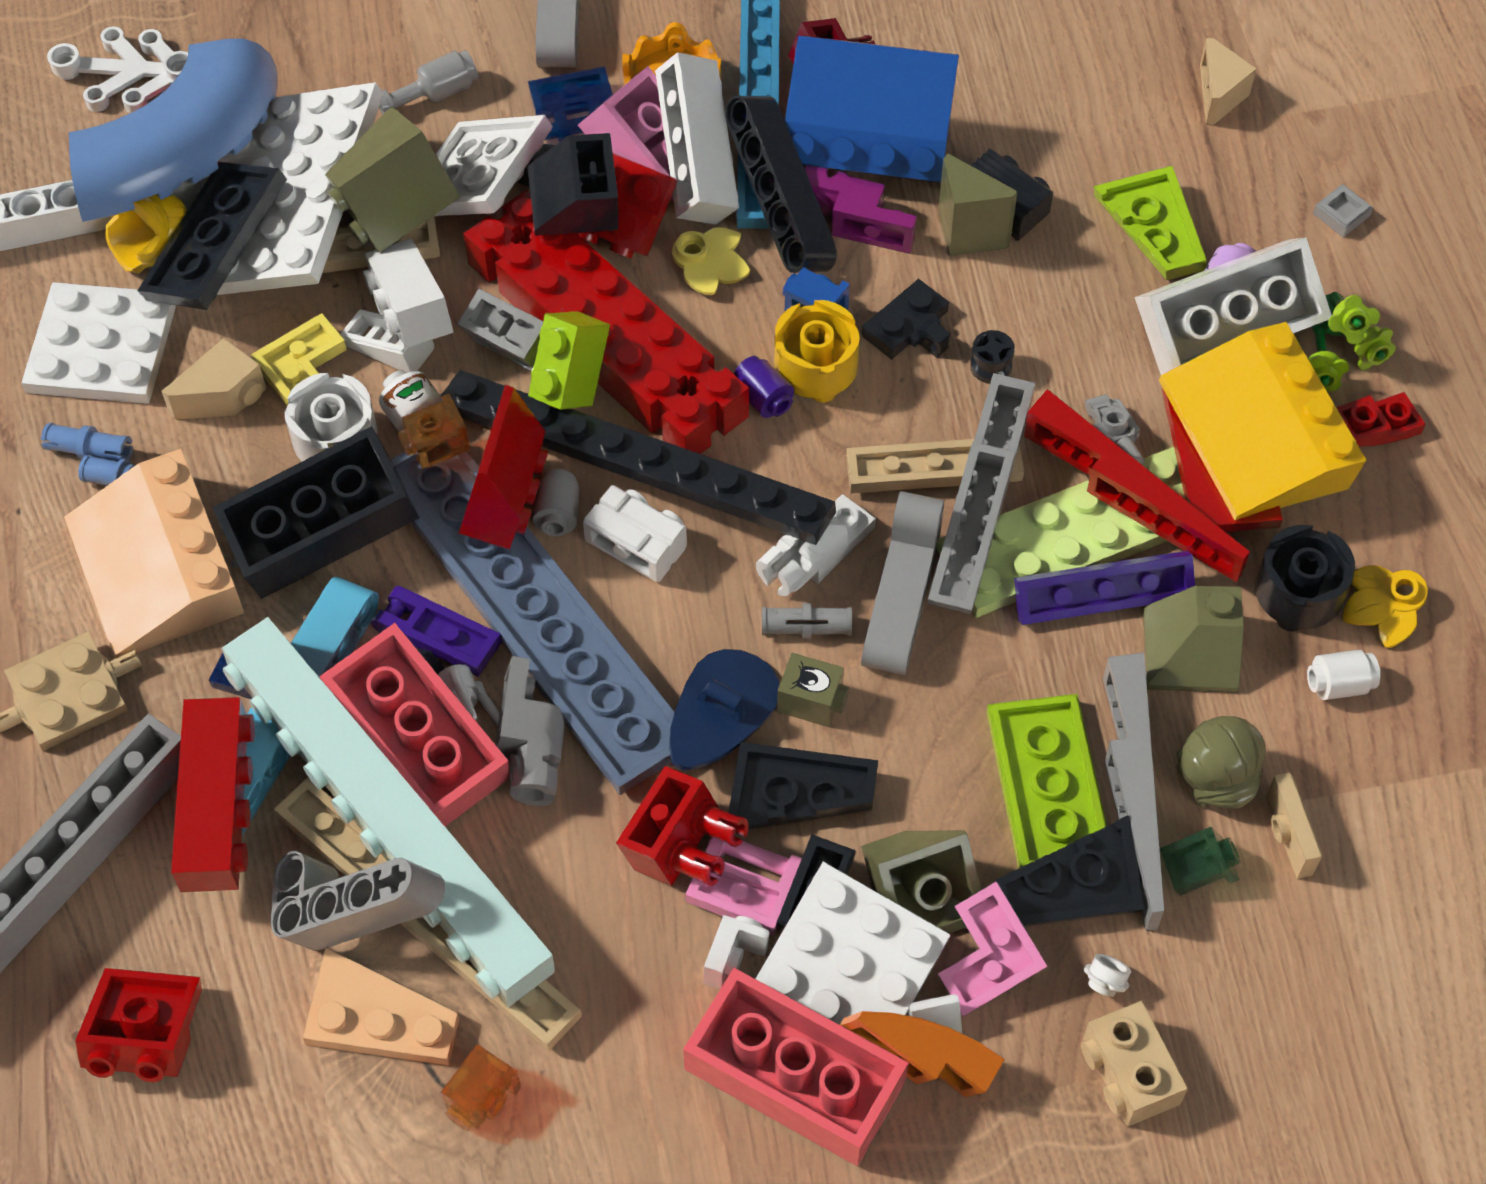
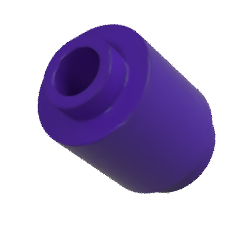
M751 356L742 361L735 369L734 375L749 387V403L762 417L781 416L791 407L794 388L768 360L760 359L758 356Z

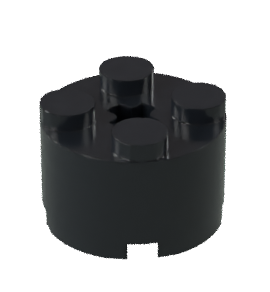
M1311 525L1291 526L1277 533L1265 551L1255 580L1256 596L1263 610L1286 631L1294 632L1299 629H1312L1323 626L1338 615L1344 604L1354 577L1355 559L1346 542L1330 531L1324 534L1313 530L1314 526Z

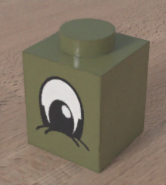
M791 653L777 692V712L830 727L834 713L843 712L849 694V687L843 685L844 667Z

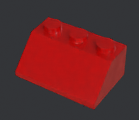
M505 384L459 530V534L507 549L511 548L515 533L525 534L532 509L524 507V504L533 505L540 483L539 479L533 478V473L541 476L548 455L547 450L541 449L546 431L512 386Z

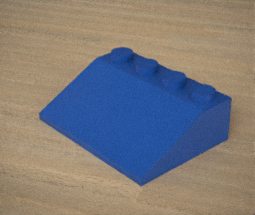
M799 35L785 123L802 164L941 182L943 158L946 156L959 54Z

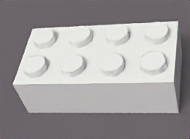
M1306 237L1285 240L1134 297L1161 375L1248 331L1287 322L1291 331L1295 333L1327 321L1332 316Z

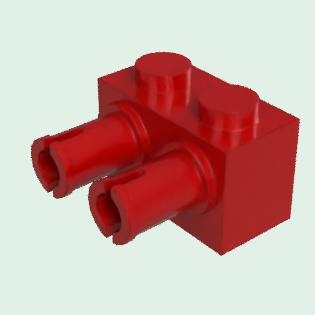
M665 766L616 844L632 868L639 873L670 886H673L679 874L682 873L711 887L718 883V879L711 876L710 872L721 877L724 871V859L697 849V845L704 834L728 843L730 846L738 847L743 841L735 837L734 834L736 833L745 838L749 823L742 816L738 817L721 810L702 780Z

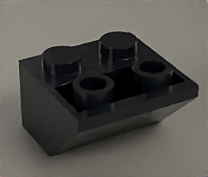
M610 133L567 136L528 165L535 236L618 230V191Z

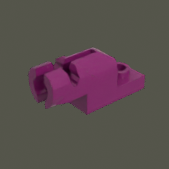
M809 164L806 166V174L823 215L833 216L832 236L908 254L911 253L915 240L917 216L906 214L899 210L884 209L885 185L851 177L839 171L832 178L827 177V168Z

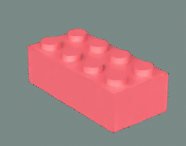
M396 623L319 676L445 827L510 779L508 759Z
M733 968L683 1049L684 1069L857 1167L906 1083L909 1063L736 968Z

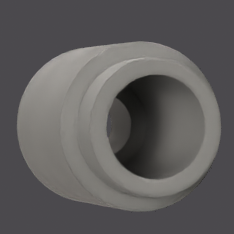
M562 469L549 470L543 474L535 497L533 522L539 530L547 535L562 536L571 532L577 526L580 487L576 477L571 472Z

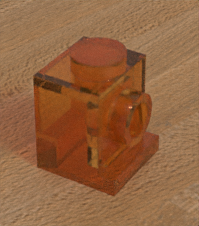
M450 394L441 396L442 402L402 417L404 430L398 432L401 444L407 456L415 454L422 469L470 451L466 425Z
M477 1044L441 1091L447 1108L445 1114L453 1123L466 1131H469L472 1126L478 1130L486 1118L492 1120L502 1110L507 1100L506 1091L508 1090L516 1095L521 1089L517 1070Z

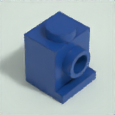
M803 267L798 274L793 273L783 287L782 294L785 296L784 312L791 306L799 303L800 307L814 305V300L831 301L848 310L850 284L842 281L838 286L828 277L815 274Z

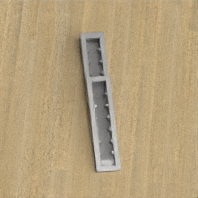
M993 373L929 593L928 604L972 614L1026 426L1027 413L1032 405L1035 390L1034 382Z
M1143 652L1108 657L1103 682L1118 740L1110 741L1105 765L1118 819L1129 815L1145 907L1141 913L1145 930L1151 931L1158 930L1164 913L1145 656Z

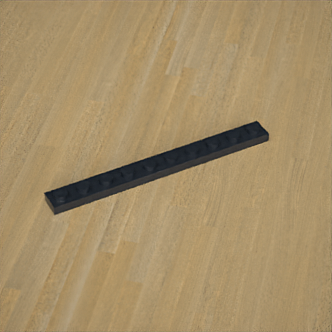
M459 370L441 394L443 401L441 411L492 428L505 385ZM516 390L546 431L541 447L817 545L836 514V505L833 500L573 409H557L529 397L528 393Z

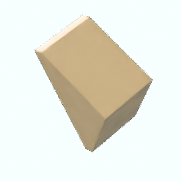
M1206 38L1200 62L1206 125L1217 123L1250 95L1257 69L1214 38Z

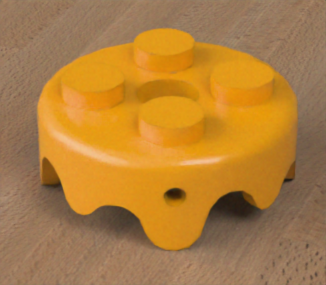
M672 22L658 36H640L636 41L632 54L623 53L624 85L647 66L656 75L655 70L677 52L716 60L721 80V58H718L710 40L705 39L701 43L696 42L688 35L685 26L678 22Z

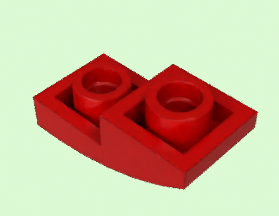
M1405 392L1376 402L1369 395L1336 407L1359 447L1383 445L1422 434L1426 425Z

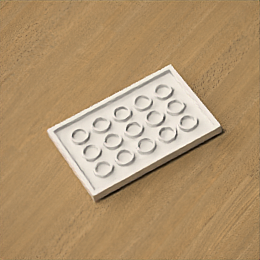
M376 82L275 97V101H270L268 105V118L264 124L258 123L256 128L252 130L253 138L238 154L228 153L220 159L219 162L279 168L287 178V181L217 295L319 284L343 214L328 194V191L333 189L325 174L373 125L383 96V92Z

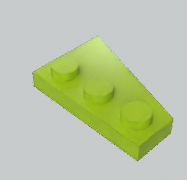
M1173 166L1094 186V196L1166 280L1205 270L1207 260Z

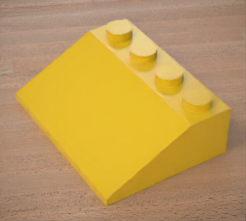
M1287 322L1248 331L1164 373L1159 378L1162 388L1234 520L1279 505L1282 508L1348 490L1367 461Z

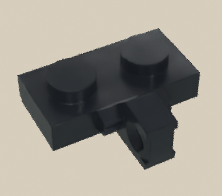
M918 278L862 325L861 335L891 360L908 345L916 347L918 344L938 358L949 349L950 333L941 326L940 320L948 312L949 301Z

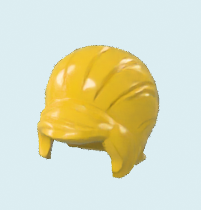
M157 194L133 202L134 210L110 216L113 218L106 224V241L111 252L126 272L130 271L140 274L145 268L152 267L188 211L186 206L173 194L162 200Z

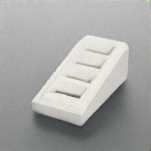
M362 309L356 313L340 334L345 340L346 347L395 369L404 370V372L418 371L434 350L432 340L405 348L398 333L390 335L384 315ZM369 326L372 327L366 336H362Z

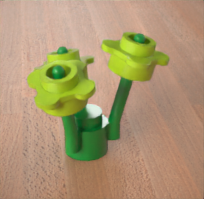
M1338 292L1325 295L1332 316L1327 321L1311 326L1315 334L1317 353L1312 354L1308 360L1326 391L1338 390L1342 385L1340 380L1342 375L1349 371V364L1346 360L1340 359L1335 353L1326 350V333L1333 336H1346V340L1353 344V350L1360 358L1357 365L1361 370H1367L1373 365L1384 363L1396 350V346L1391 342L1393 331L1388 327L1382 329L1377 326L1370 327L1378 323L1380 313L1374 307L1368 308L1365 306L1358 295H1350L1346 298Z

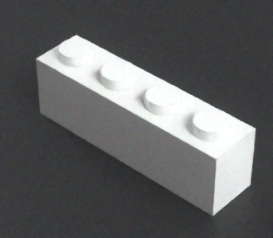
M677 52L655 70L670 177L678 180L673 192L675 214L678 219L716 225L739 209L738 191L733 170V156L730 150L718 63L716 60Z

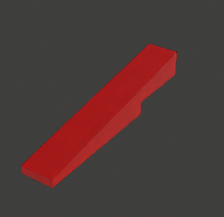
M1048 389L1027 413L1024 437L1089 475L1088 493L1180 549L1189 551L1195 558L1233 581L1237 582L1240 579L1250 553L1249 550Z

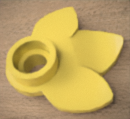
M717 227L710 229L704 234L697 231H688L681 234L673 244L672 257L674 262L684 269L685 282L701 294L714 295L718 289L719 282L723 284L736 283L750 274V269L745 260L733 251L741 240V233L735 230Z

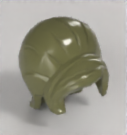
M1219 716L1203 721L1186 739L1184 746L1177 751L1178 773L1193 788L1196 803L1200 807L1214 805L1221 808L1236 809L1252 801L1258 791L1260 779L1262 778V766L1266 753L1265 741L1253 724L1240 717Z

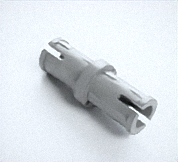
M802 603V608L762 607V635L802 634V639H811V635L847 634V636H852V607L811 608V603ZM786 620H828L827 622H786Z

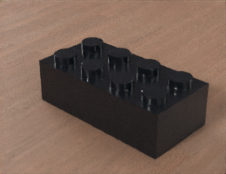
M372 426L212 507L244 578L261 599L420 518L386 448Z

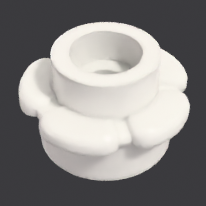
M1096 954L1092 964H1086L1084 967V972L1090 979L1088 985L1102 995L1114 997L1116 992H1125L1130 986L1127 980L1131 974V969L1114 957Z

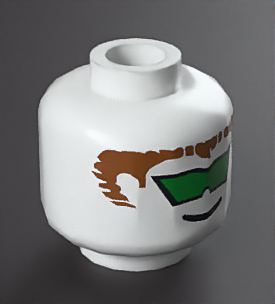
M398 370L384 380V390L381 392L378 402L381 409L398 431L412 432L414 435H418L427 431L439 421L441 417L439 411L443 401L438 391L423 372L411 371L405 373L404 370Z

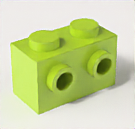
M578 311L545 313L539 332L540 340L535 364L531 371L528 396L560 410L593 406L610 324Z

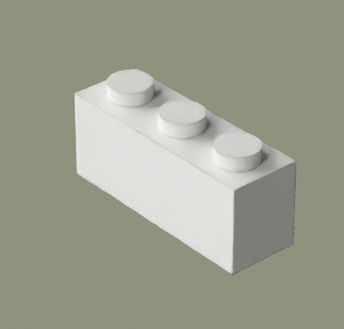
M412 238L390 245L380 253L377 250L365 253L369 269L362 271L370 295L373 294L380 315H384L390 335L398 333L404 347L408 348L454 333L445 297Z

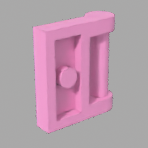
M712 837L705 852L721 858L726 854L782 877L777 882L724 862V871L721 877L710 872L711 876L718 879V883L710 887L699 880L692 879L685 894L686 902L721 916L726 915L735 919L738 916L752 918L758 921L764 929H767L770 935L774 936L779 926L777 925L778 917L802 858L795 855L787 858L745 841L738 847H733L724 841Z

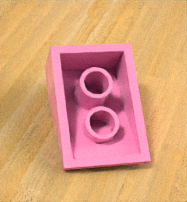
M647 66L579 123L578 126L585 135L610 133L612 152L614 154L670 176L656 75Z

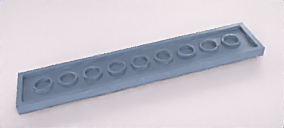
M447 427L391 459L420 517L411 522L413 527L492 630L500 633L502 643L512 656L530 659L528 676L535 678V686L548 703L560 707L565 725L618 794L622 795L672 763L669 737L675 712L529 528H526L524 535L515 533L510 549L459 534L479 465L452 431Z

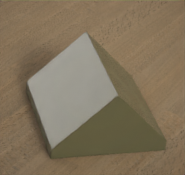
M948 153L943 158L938 212L949 256L1006 249L1011 241L1018 191Z

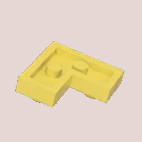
M321 313L252 353L251 358L260 365L263 377L284 403L288 405V396L298 383L312 375L319 374L315 368L343 353L347 348L345 340Z

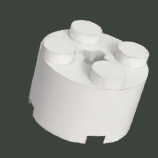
M319 373L302 380L291 390L288 396L289 403L285 411V421L294 451L301 461L371 426L378 435L370 395L365 386L356 378L342 374L343 378L329 377L328 373Z

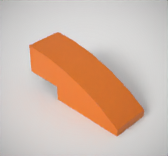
M861 1011L843 1018L840 1023L844 1028L909 1062L906 1077L916 1085L940 1078L965 1098L985 1093L1005 1060L980 1042L952 1028L918 1017L890 1012Z

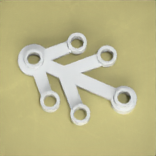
M113 26L104 29L100 38L104 49L109 53H117L122 60L80 57L77 48L68 43L52 47L47 54V59L53 74L63 80L74 79L79 73L115 75L99 85L88 87L84 91L83 97L86 106L92 112L104 111L110 104L109 97L144 77H153L152 80L141 87L130 88L123 93L122 101L125 110L130 114L148 104L147 100L166 90L176 80L186 63L188 52H173L163 41L162 35L158 30L147 29L138 38L141 50L146 55H156L161 62L146 61L125 39L123 30Z

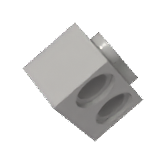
M478 289L457 325L476 343L532 371L540 340L539 332L543 321Z

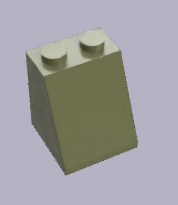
M394 107L387 110L325 174L333 189L328 191L330 198L342 213L347 210L354 220L348 224L354 236L362 245L369 242L379 253L461 197L423 132Z

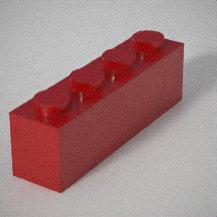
M241 697L183 699L171 874L180 892L239 890L240 872H247L248 850L246 843H241L242 828H249L250 804L248 799H244L245 785H251L253 779L252 760L250 756H246L247 743L254 742L255 722L253 714H246Z

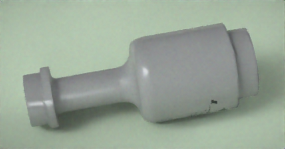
M454 50L421 65L417 69V81L389 94L385 89L382 90L383 96L379 109L383 115L390 108L394 107L396 109L421 96H426L431 102L436 103L472 87V82L479 79V75L471 56L466 50L459 53Z

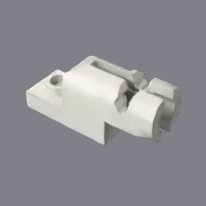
M842 494L835 501L836 514L817 545L785 534L778 541L776 547L772 546L756 562L758 575L766 586H769L778 577L782 583V586L778 589V595L788 596L791 592L797 591L810 578L819 584L875 528L876 518Z

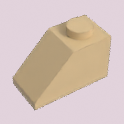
M223 338L164 388L162 394L170 416L175 420L236 416L244 408L254 404L267 388L260 365Z

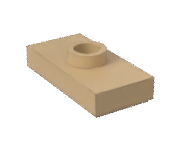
M1290 772L1275 775L1266 795L1273 813L1271 824L1274 836L1278 843H1284L1296 878L1301 879L1313 876L1323 854L1295 779Z

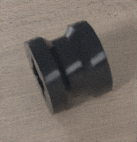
M988 330L979 334L975 338L972 347L970 370L973 376L987 384L991 383L993 373L1009 377L1012 371V359L1015 352V344L1012 338L998 330Z

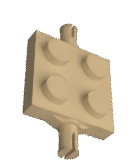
M89 631L3 670L13 689V702L15 706L0 713V733L24 722L25 726L34 733L42 751H46L128 712L119 693V681L117 678L142 667L135 650L133 649L131 652L109 662L98 651Z

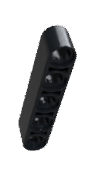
M733 96L726 106V122L783 265L790 273H799L803 267L812 272H827L831 270L837 258L835 242L778 103L771 96Z

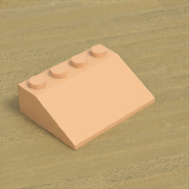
M181 449L138 463L64 517L115 659L131 652L133 649L136 653L244 614L235 585Z

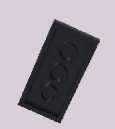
M218 162L219 169L210 174L137 291L143 298L151 302L207 310L287 181L279 168Z

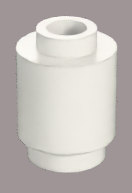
M1362 650L1315 656L1312 665L1308 667L1307 680L1311 691L1316 692L1322 700L1366 695L1370 689H1376L1379 686L1380 668L1373 653H1364Z

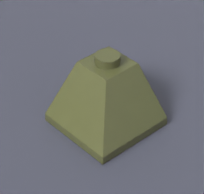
M1193 586L1144 606L1143 623L1147 690L1238 692L1244 632L1241 587Z
M903 831L861 846L873 891L948 934L966 928L955 906L981 891L966 831Z

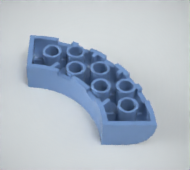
M222 39L191 44L188 46L187 60L181 73L157 98L119 119L88 129L69 132L70 169L82 222L134 210L133 202L155 194L162 200L172 195L171 192L176 190L182 182L189 179L190 182L195 184L219 169L217 161L228 153L238 154L253 138L252 130L256 128L258 123L264 124L268 118V105L270 101H275L278 88V72L271 54L260 44L247 39Z

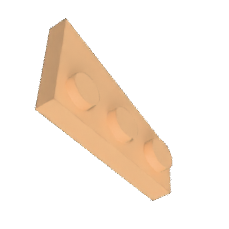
M325 947L303 1040L305 1045L449 1066L459 1017L457 1012Z

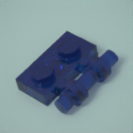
M605 66L528 81L529 94L535 116L545 115L547 119L552 118L554 122L551 123L553 128L544 141L557 138L558 142H561L567 136L584 133L578 124L613 95ZM586 111L588 113V116L569 120L566 118V115Z

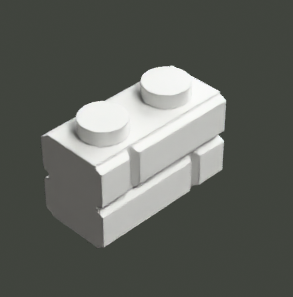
M611 485L601 497L599 504H596L584 518L583 527L586 542L655 582L662 580L671 568V564L677 561L687 546L686 526H684L682 519L672 511L664 510L660 512L649 506L646 499L635 490L629 489L625 492Z

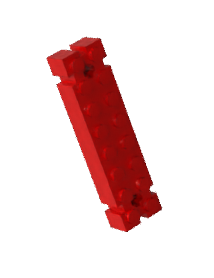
M527 189L502 206L503 217L496 220L487 216L463 233L468 264L488 283L497 278L500 294L514 307L541 321L544 320L545 313L578 311L610 324L598 384L648 431L653 433L661 428L663 441L701 454L711 447V434L714 431L718 430L725 436L749 418V387L726 367L721 371H715L714 356L577 233L535 236L531 195Z

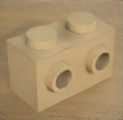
M1142 1000L1088 1022L1083 1042H1081L1083 1056L1092 1070L1098 1069L1106 1084L1103 1087L1106 1102L1115 1115L1121 1114L1127 1127L1181 1105L1188 1088Z

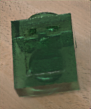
M1213 827L1206 828L1159 848L1174 890L1180 896L1222 878H1225L1230 883L1240 880L1235 865L1240 864L1241 860L1230 837L1223 839Z

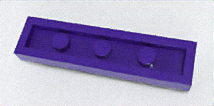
M1189 551L1015 577L1018 621L1025 625L1152 604L1195 586L1193 555Z

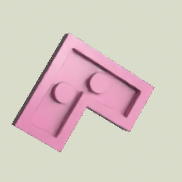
M997 882L955 906L979 949L938 973L950 995H958L960 1012L963 1017L1047 967Z

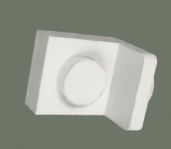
M723 915L704 964L703 984L720 990L727 975L731 973L733 968L739 970L744 950L765 956L769 944V931L752 918L738 916L735 919Z

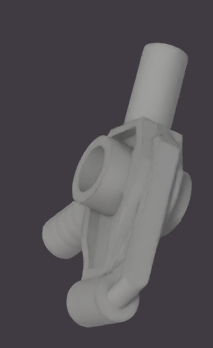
M1105 394L1085 400L1086 411L1094 419L1095 424L1092 425L1140 464L1144 465L1145 459L1135 446V441L1140 436V428L1120 399H1109L1108 395Z

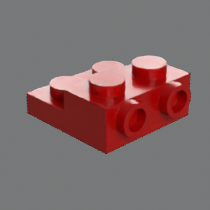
M613 153L618 191V230L577 234L582 239L594 244L597 243L599 237L611 241L609 250L632 259L634 252L648 256L678 180Z
M104 968L75 1040L80 1068H86L90 1074L100 1078L110 1077L115 1071L135 1073L141 1080L151 1083L161 1081L163 1076L178 1077L191 1041L189 1025L202 992L200 977Z

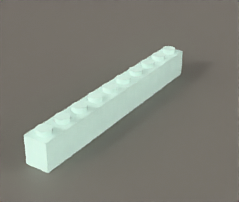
M269 617L222 647L227 662L223 672L229 682L237 691L245 688L252 697L249 703L259 719L265 724L271 720L279 729L276 736L288 754L294 756L298 753L307 763L303 768L311 782L319 790L326 786L335 797L331 800V803L339 816L346 823L352 820L355 821L363 831L359 834V837L367 850L375 858L380 854L387 861L395 858H404L442 876L445 882V893L441 904L435 911L423 916V918L432 927L440 924L449 935L445 941L452 953L461 963L469 960L479 972L475 975L477 982L491 999L499 996L509 1008L555 973L553 954Z

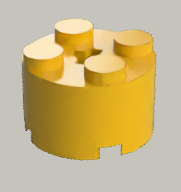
M814 300V305L800 307L799 303L788 308L777 321L774 338V368L793 386L794 393L799 396L813 398L817 402L826 403L833 400L835 395L850 386L856 377L859 361V331L855 325L856 321L853 315L841 305L826 300Z

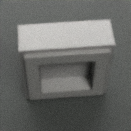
M1342 184L1315 205L1313 214L1340 236L1345 237L1371 216L1373 207Z

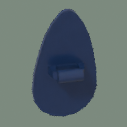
M722 649L709 653L696 664L685 683L670 727L669 750L671 761L677 769L690 771L714 763L740 746V742L746 741L760 729L777 706L779 679L771 666L754 654L734 649Z

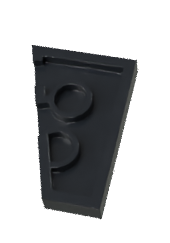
M740 742L728 812L738 817L746 818L749 823V830L872 810L878 760Z
M1129 815L993 882L998 883L1023 927L1135 913L1145 909Z

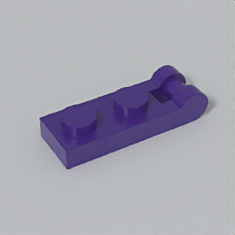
M401 586L394 587L388 596L389 604L385 610H379L371 620L372 627L379 633L396 623L415 647L432 651L436 657L452 665H466L470 668L471 673L477 677L480 676L502 643L500 633ZM404 613H412L407 621L401 619Z

